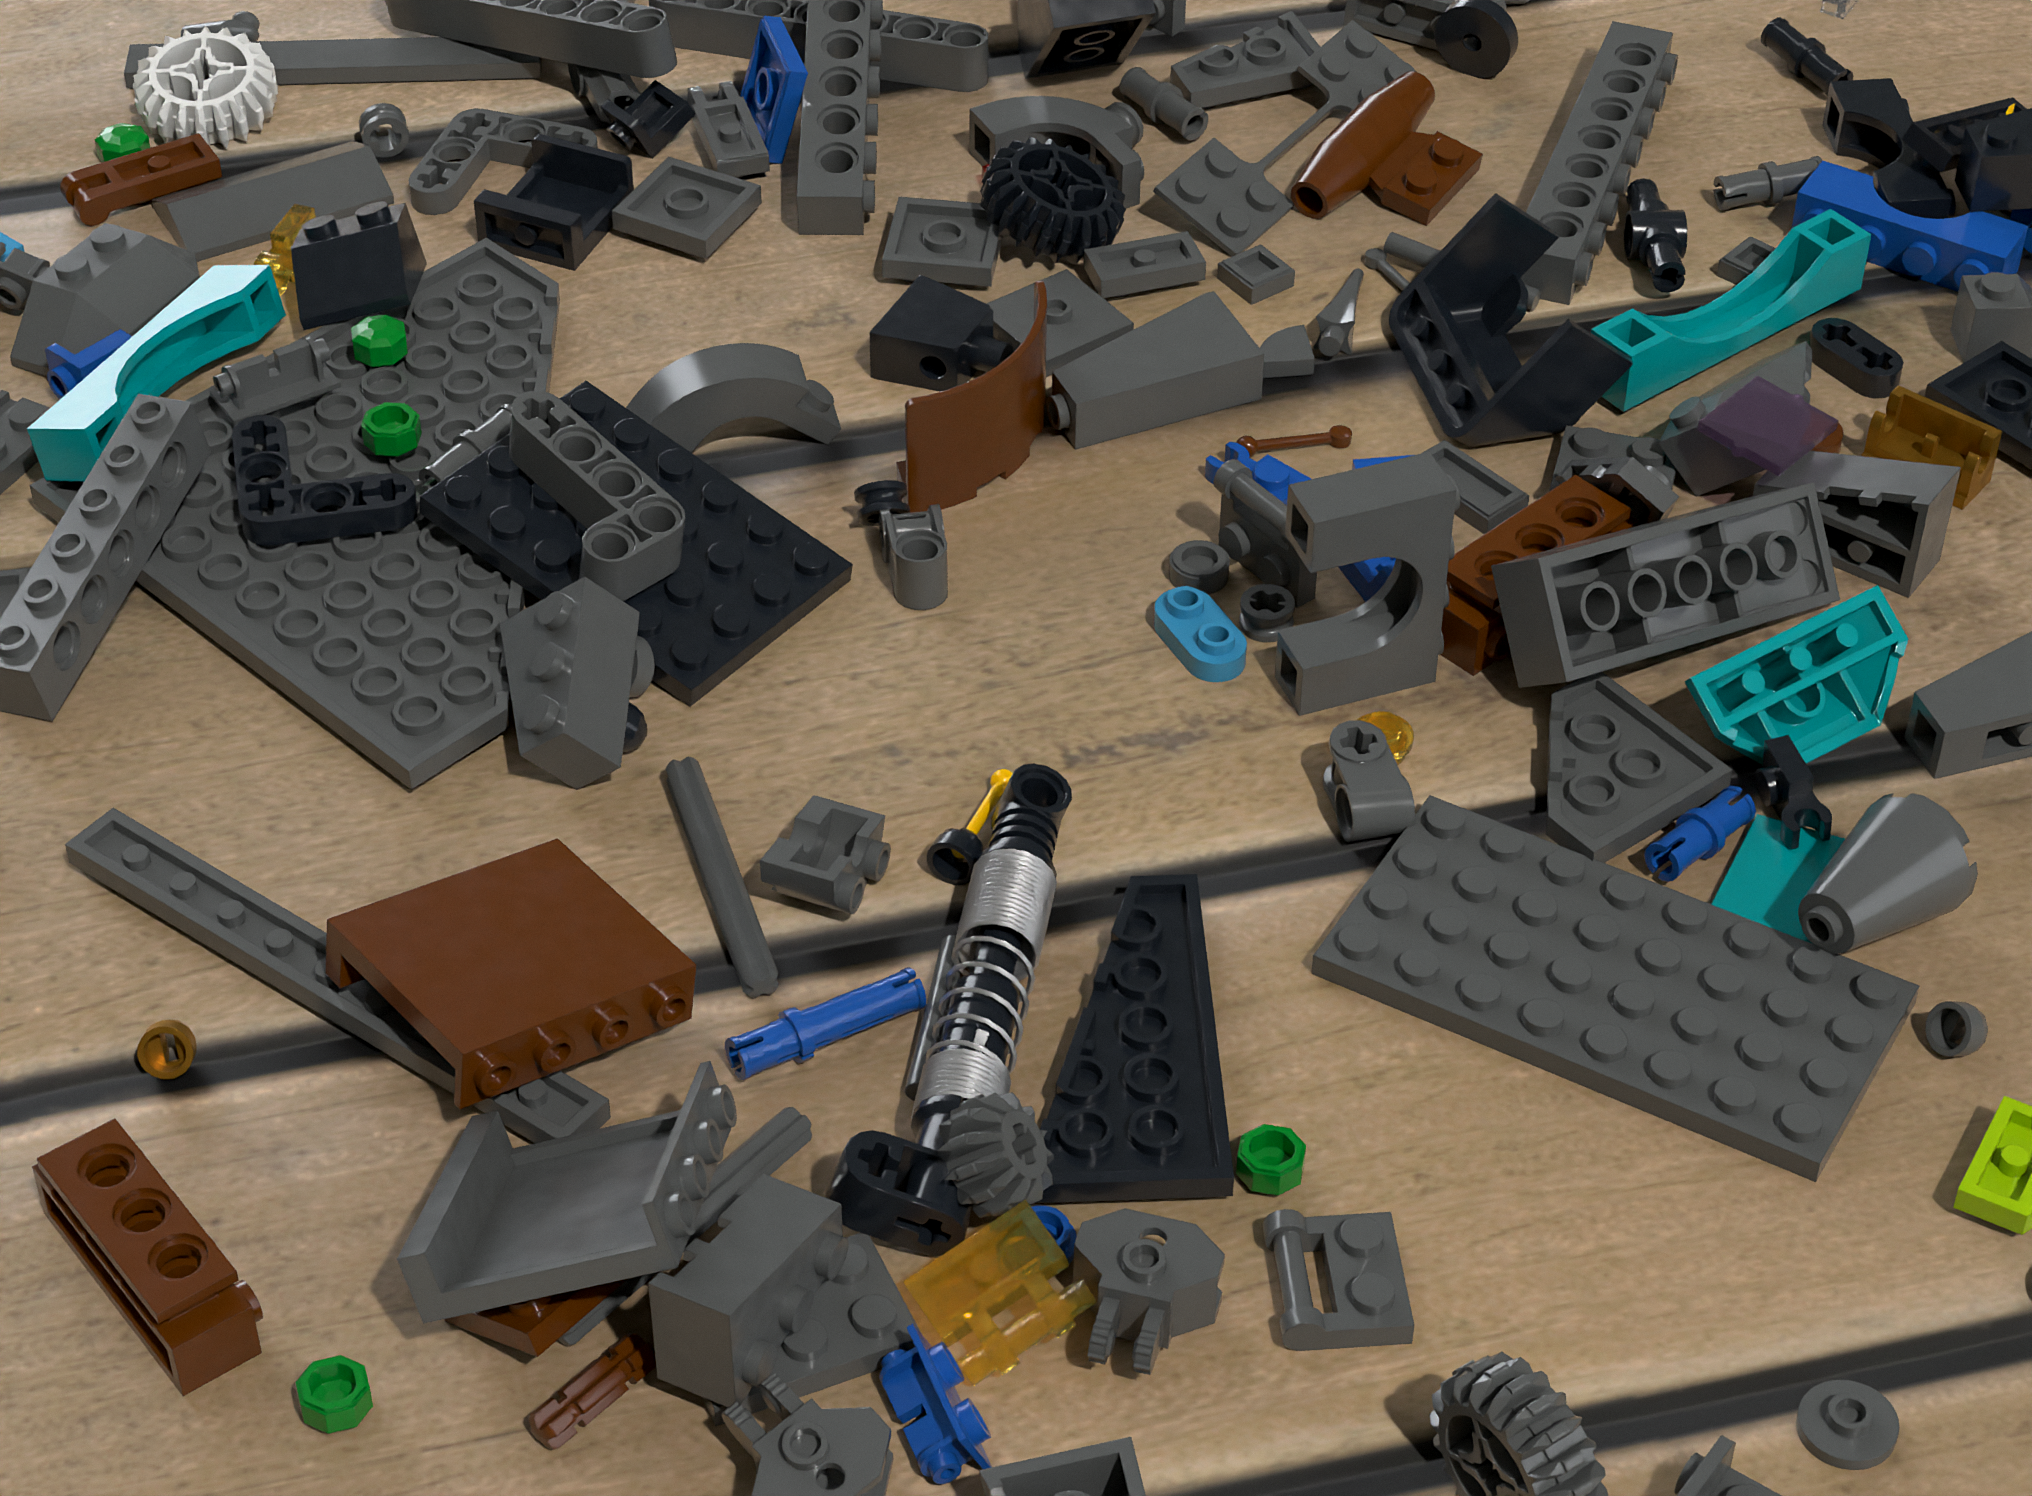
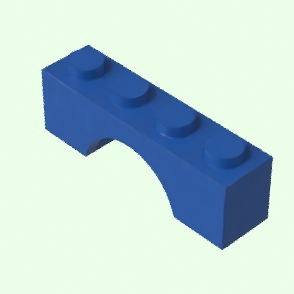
M1823 160L1798 191L1791 227L1792 229L1832 209L1872 234L1866 262L1957 292L1959 291L1962 276L1985 275L1991 272L2016 274L2019 269L2028 230L2027 225L1983 211L1969 212L1962 216L1946 219L1922 218L1901 212L1880 198L1874 188L1873 176Z

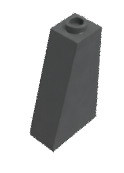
M1215 291L1208 292L1052 371V396L1047 397L1046 400L1048 418L1055 430L1061 429L1076 450L1261 400L1264 353Z

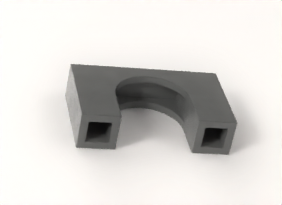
M1430 452L1288 485L1285 535L1310 573L1373 558H1396L1393 570L1387 581L1364 604L1335 617L1278 630L1275 678L1299 716L1436 681L1438 655H1441L1444 650L1441 627L1443 609L1449 605V590L1446 582L1448 564L1455 554L1452 528L1454 512L1458 511L1460 507V493L1455 479L1450 474L1444 473Z

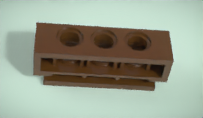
M1574 475L1455 553L1454 558L1448 564L1446 583L1449 590V605L1443 609L1441 631L1444 639V650L1441 656L1472 676L1493 662L1504 660L1511 651L1491 566L1639 526V521L1630 516L1631 508L1577 475Z
M115 1118L37 1158L38 1164L32 1166L44 1214L182 1396L262 1353L256 1322L263 1319V1312L253 1290L244 1280L239 1281L236 1269Z

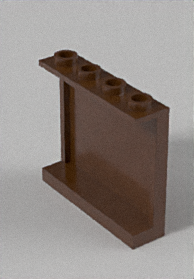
M558 838L327 919L325 974L339 988L366 979L456 1069L454 1104L459 1109L692 1019L697 965Z

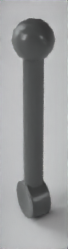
M1377 248L1367 250L1364 263L1367 267L1379 269L1402 291L1410 284L1408 280L1386 261L1387 253L1384 250Z

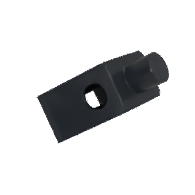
M922 275L917 277L870 331L871 378L939 392L969 382L978 370L988 372L1013 354L1012 344L993 338V310L989 304Z

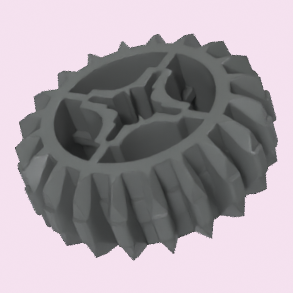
M1500 1352L1491 1357L1487 1355L1476 1362L1471 1360L1452 1372L1453 1376L1440 1383L1441 1389L1432 1395L1434 1410L1429 1414L1430 1423L1438 1433L1433 1438V1442L1445 1460L1442 1470L1451 1475L1457 1487L1455 1495L1608 1496V1491L1601 1482L1606 1476L1605 1468L1595 1459L1593 1451L1596 1448V1442L1587 1438L1581 1426L1583 1417L1575 1416L1566 1404V1394L1564 1392L1556 1393L1550 1386L1548 1376L1542 1371L1533 1373L1530 1364L1522 1357L1513 1359L1504 1352Z

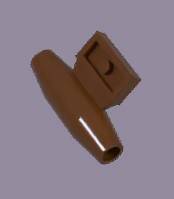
M1408 71L1364 98L1317 146L1291 189V199L1300 213L1312 219H1319L1370 185L1381 198V204L1427 226L1479 171L1483 153L1438 131L1434 135L1416 132L1435 100V90L1431 82L1424 75Z

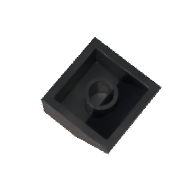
M374 202L359 208L354 216L335 220L333 215H323L313 218L302 225V229H300L291 247L299 318L303 330L411 304L427 262L406 203L388 207L387 202Z

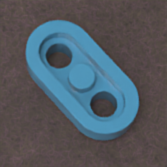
M1181 586L1168 590L1157 598L1154 612V629L1157 635L1193 676L1208 682H1225L1236 678L1243 672L1246 665V638L1208 594L1193 587Z

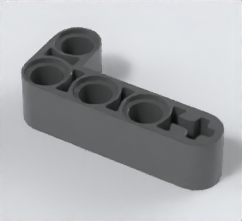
M529 391L514 399L511 406L509 456L511 460L587 528L582 538L579 580L586 577L620 600L625 601L672 574L681 562L686 518L685 511L679 502L560 398L548 392Z

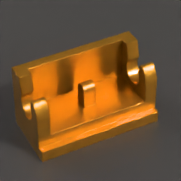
M1898 385L1890 393L1886 405V413L1878 410L1874 412L1869 425L1864 452L1861 456L1961 467L1952 506L1963 510L1991 481L2002 431Z

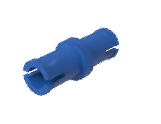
M1728 786L1702 808H1691L1677 819L1676 826L1672 831L1646 848L1644 854L1645 862L1652 874L1670 861L1672 864L1660 872L1658 878L1662 881H1673L1698 859L1712 858L1720 852L1725 845L1726 838L1741 826L1751 822L1755 817L1756 808L1751 796L1747 793L1734 805H1729L1728 803L1739 796L1743 789L1737 786Z

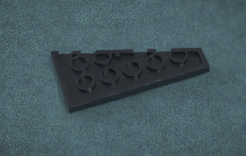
M1197 874L1131 876L1111 930V942L1103 963L1099 964L1093 980V992L1087 1008H1083L1056 1083V1094L1047 1119H1043L1040 1130H1047L1044 1137L1045 1145L1054 1154V1160L1047 1165L1052 1174L1053 1185L1043 1190L1042 1200L1035 1203L1233 1196V1164Z

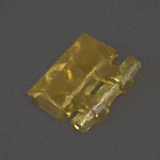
M1026 1199L903 1281L908 1292L947 1347H950L971 1332L981 1344V1346L957 1361L973 1387L997 1370L1003 1376L1021 1364L1018 1359L1019 1355L1052 1333L1057 1338L1061 1337L1076 1326L1073 1320L1075 1317L1097 1303L1081 1278L1057 1294L1048 1283L1050 1278L1070 1265L1065 1254ZM1025 1295H1028L1036 1308L1003 1331H1000L992 1318Z

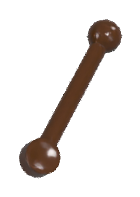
M1336 425L1331 427L1329 432L1260 440H1255L1253 437L1245 435L1240 437L1236 443L1244 446L1248 450L1250 457L1254 456L1257 451L1330 444L1336 448H1346L1351 444L1352 431L1346 426Z

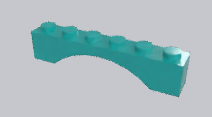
M1829 209L1793 227L1776 249L1750 275L1712 302L1687 313L1665 317L1646 315L1632 308L1592 328V334L1629 356L1633 362V365L1602 397L1624 412L1861 289L1872 234L1834 210Z
M270 265L212 266L31 424L27 431L45 480L84 482L138 394L159 397L180 379L203 365L234 350L257 342L285 317L286 313Z

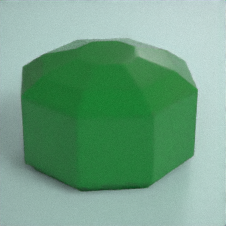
M119 123L102 129L95 139L97 156L101 163L150 148L149 137L143 128L126 123Z
M389 315L368 316L351 327L354 356L357 361L371 367L390 366L408 354L403 321Z
M384 402L366 411L361 424L363 443L375 455L400 456L417 448L422 434L420 415L405 403Z
M1262 1124L1242 1134L1237 1154L1236 1174L1251 1191L1279 1196L1301 1184L1305 1165L1306 1144L1291 1128Z
M342 1355L313 1361L296 1381L304 1423L327 1434L357 1427L373 1407L365 1365Z

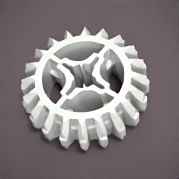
M205 26L201 33L191 34L184 29L183 37L178 39L165 36L163 47H149L148 57L138 60L137 74L133 75V90L137 112L141 114L142 121H145V125L149 128L150 133L159 134L164 143L199 133L209 146L210 144L221 143L227 149L229 140L237 138L247 141L249 130H262L264 119L273 116L274 103L277 102L278 87L274 65L270 62L269 56L262 50L260 43H251L246 33L233 37L227 27L218 33H211L207 26Z

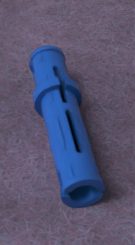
M907 967L889 977L849 991L801 1011L792 1007L781 1011L778 1014L779 1019L741 1035L727 1038L725 1041V1051L731 1068L741 1064L742 1067L735 1070V1075L740 1080L748 1079L754 1074L792 1059L797 1063H802L814 1057L813 1052L823 1046L882 1024L895 1017L914 1010L923 1009L926 1005V994L920 978L909 983V980L916 977V972L912 968Z

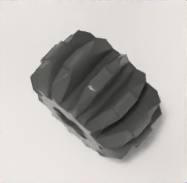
M1013 1092L1003 1095L993 1093L985 1097L983 1094L963 1101L960 1107L951 1110L950 1119L939 1125L940 1136L945 1144L937 1152L938 1156L947 1164L948 1173L945 1180H952L957 1187L959 1203L971 1204L973 1211L979 1218L991 1215L998 1217L1007 1213L1011 1216L1031 1208V1204L1042 1200L1043 1190L1053 1185L1052 1174L1047 1165L1054 1160V1154L1045 1145L1044 1137L1047 1130H1040L1035 1123V1111L1032 1106L1022 1107L1020 1100Z

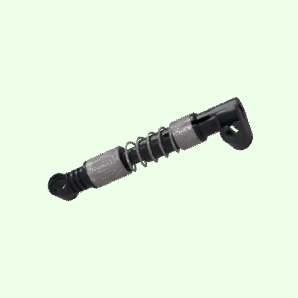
M1035 763L1024 764L1014 770L991 817L992 836L989 847L983 850L974 864L951 959L955 966L946 974L945 985L948 992L940 999L939 1011L942 1017L933 1025L932 1036L936 1044L927 1051L926 1063L923 1065L912 1110L911 1129L916 1139L915 1143L885 1132L874 1130L859 1132L849 1139L824 1190L825 1198L842 1205V1225L918 1253L940 1256L958 1251L964 1244L972 1211L971 1204L959 1203L957 1187L952 1180H945L948 1173L947 1164L938 1156L937 1152L945 1144L940 1136L939 1125L950 1119L951 1110L961 1106L962 1097L964 1098L963 1101H966L980 1094H983L985 1097L993 1093L1003 1095L1010 1091V1073L1015 1069L1017 1060L1015 1048L1022 1039V1021L1027 1016L1029 1007L1028 995L1032 992L1035 981L1033 971L1039 965L1057 884V873L1052 862L1061 820L1072 800V789L1067 780L1059 772L1048 766ZM959 970L965 976L960 978L953 988V975ZM1028 977L1025 989L1019 981ZM1014 983V985L1018 988L1020 992V997L1017 993V990L1011 984ZM951 998L948 1012H946V1002ZM1023 1002V1003H1022V1008H1021V1013H1020V1015H1019V1014L1017 1013L1018 1007H1019V1003ZM944 1024L942 1036H941V1039H940V1037H939L940 1027ZM1017 1028V1029H1016V1034H1015V1039H1014V1041H1013V1040L1011 1039L1012 1033H1013V1029ZM1011 1054L1008 1067H1006L1005 1063L1007 1055Z

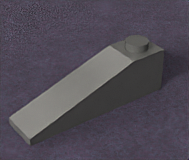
M1807 341L1755 362L1701 396L1691 397L1683 401L1670 413L1669 418L1671 421L1658 443L1696 497L1793 459L1809 428L1810 422L1809 416L1803 409L1804 406L1810 403V393L1804 386L1811 379L1812 349Z

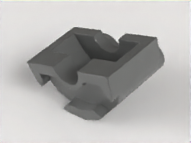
M813 795L795 817L793 831L789 840L779 837L761 858L760 873L762 882L773 885L772 890L780 894L849 914H855L861 904L868 880L880 881L888 867L891 847L889 843L882 842L886 815Z

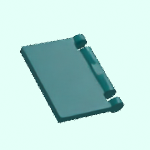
M1757 814L1711 905L1813 944L1802 930L1798 916L1799 904L1845 838L1831 835L1830 840L1822 841L1816 830L1800 827L1799 847L1790 849L1781 840V820Z

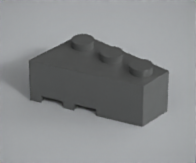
M586 577L560 591L551 593L547 598L500 623L520 756L576 790L621 768L640 615L639 611Z

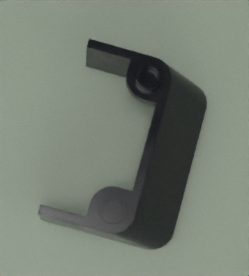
M1496 193L1401 292L1393 303L1389 314V327L1444 433L1468 447L1562 433L1565 431L1566 425H1575L1598 399L1633 365L1629 356L1570 319H1567L1523 366L1521 365L1505 336L1513 326L1523 319L1527 311L1528 290L1521 277L1559 237L1554 230Z

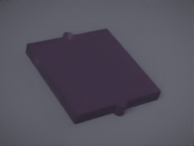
M1756 376L1702 418L1698 423L1697 431L1731 449L1732 455L1736 457L1743 456L1780 476L1834 432L1839 420L1803 401L1804 397L1802 395H1792L1767 380Z

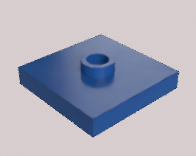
M763 16L758 27L740 97H744L768 150L769 163L783 164L808 72L781 17Z

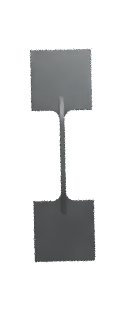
M1354 20L1342 28L1296 69L1324 92L1327 97V103L1257 163L1245 162L1216 138H1212L1154 188L1153 192L1230 256H1235L1248 249L1294 207L1293 202L1266 180L1264 171L1334 110L1339 109L1350 113L1364 98L1408 71L1417 72L1410 64L1404 62L1377 40L1372 33L1365 30Z

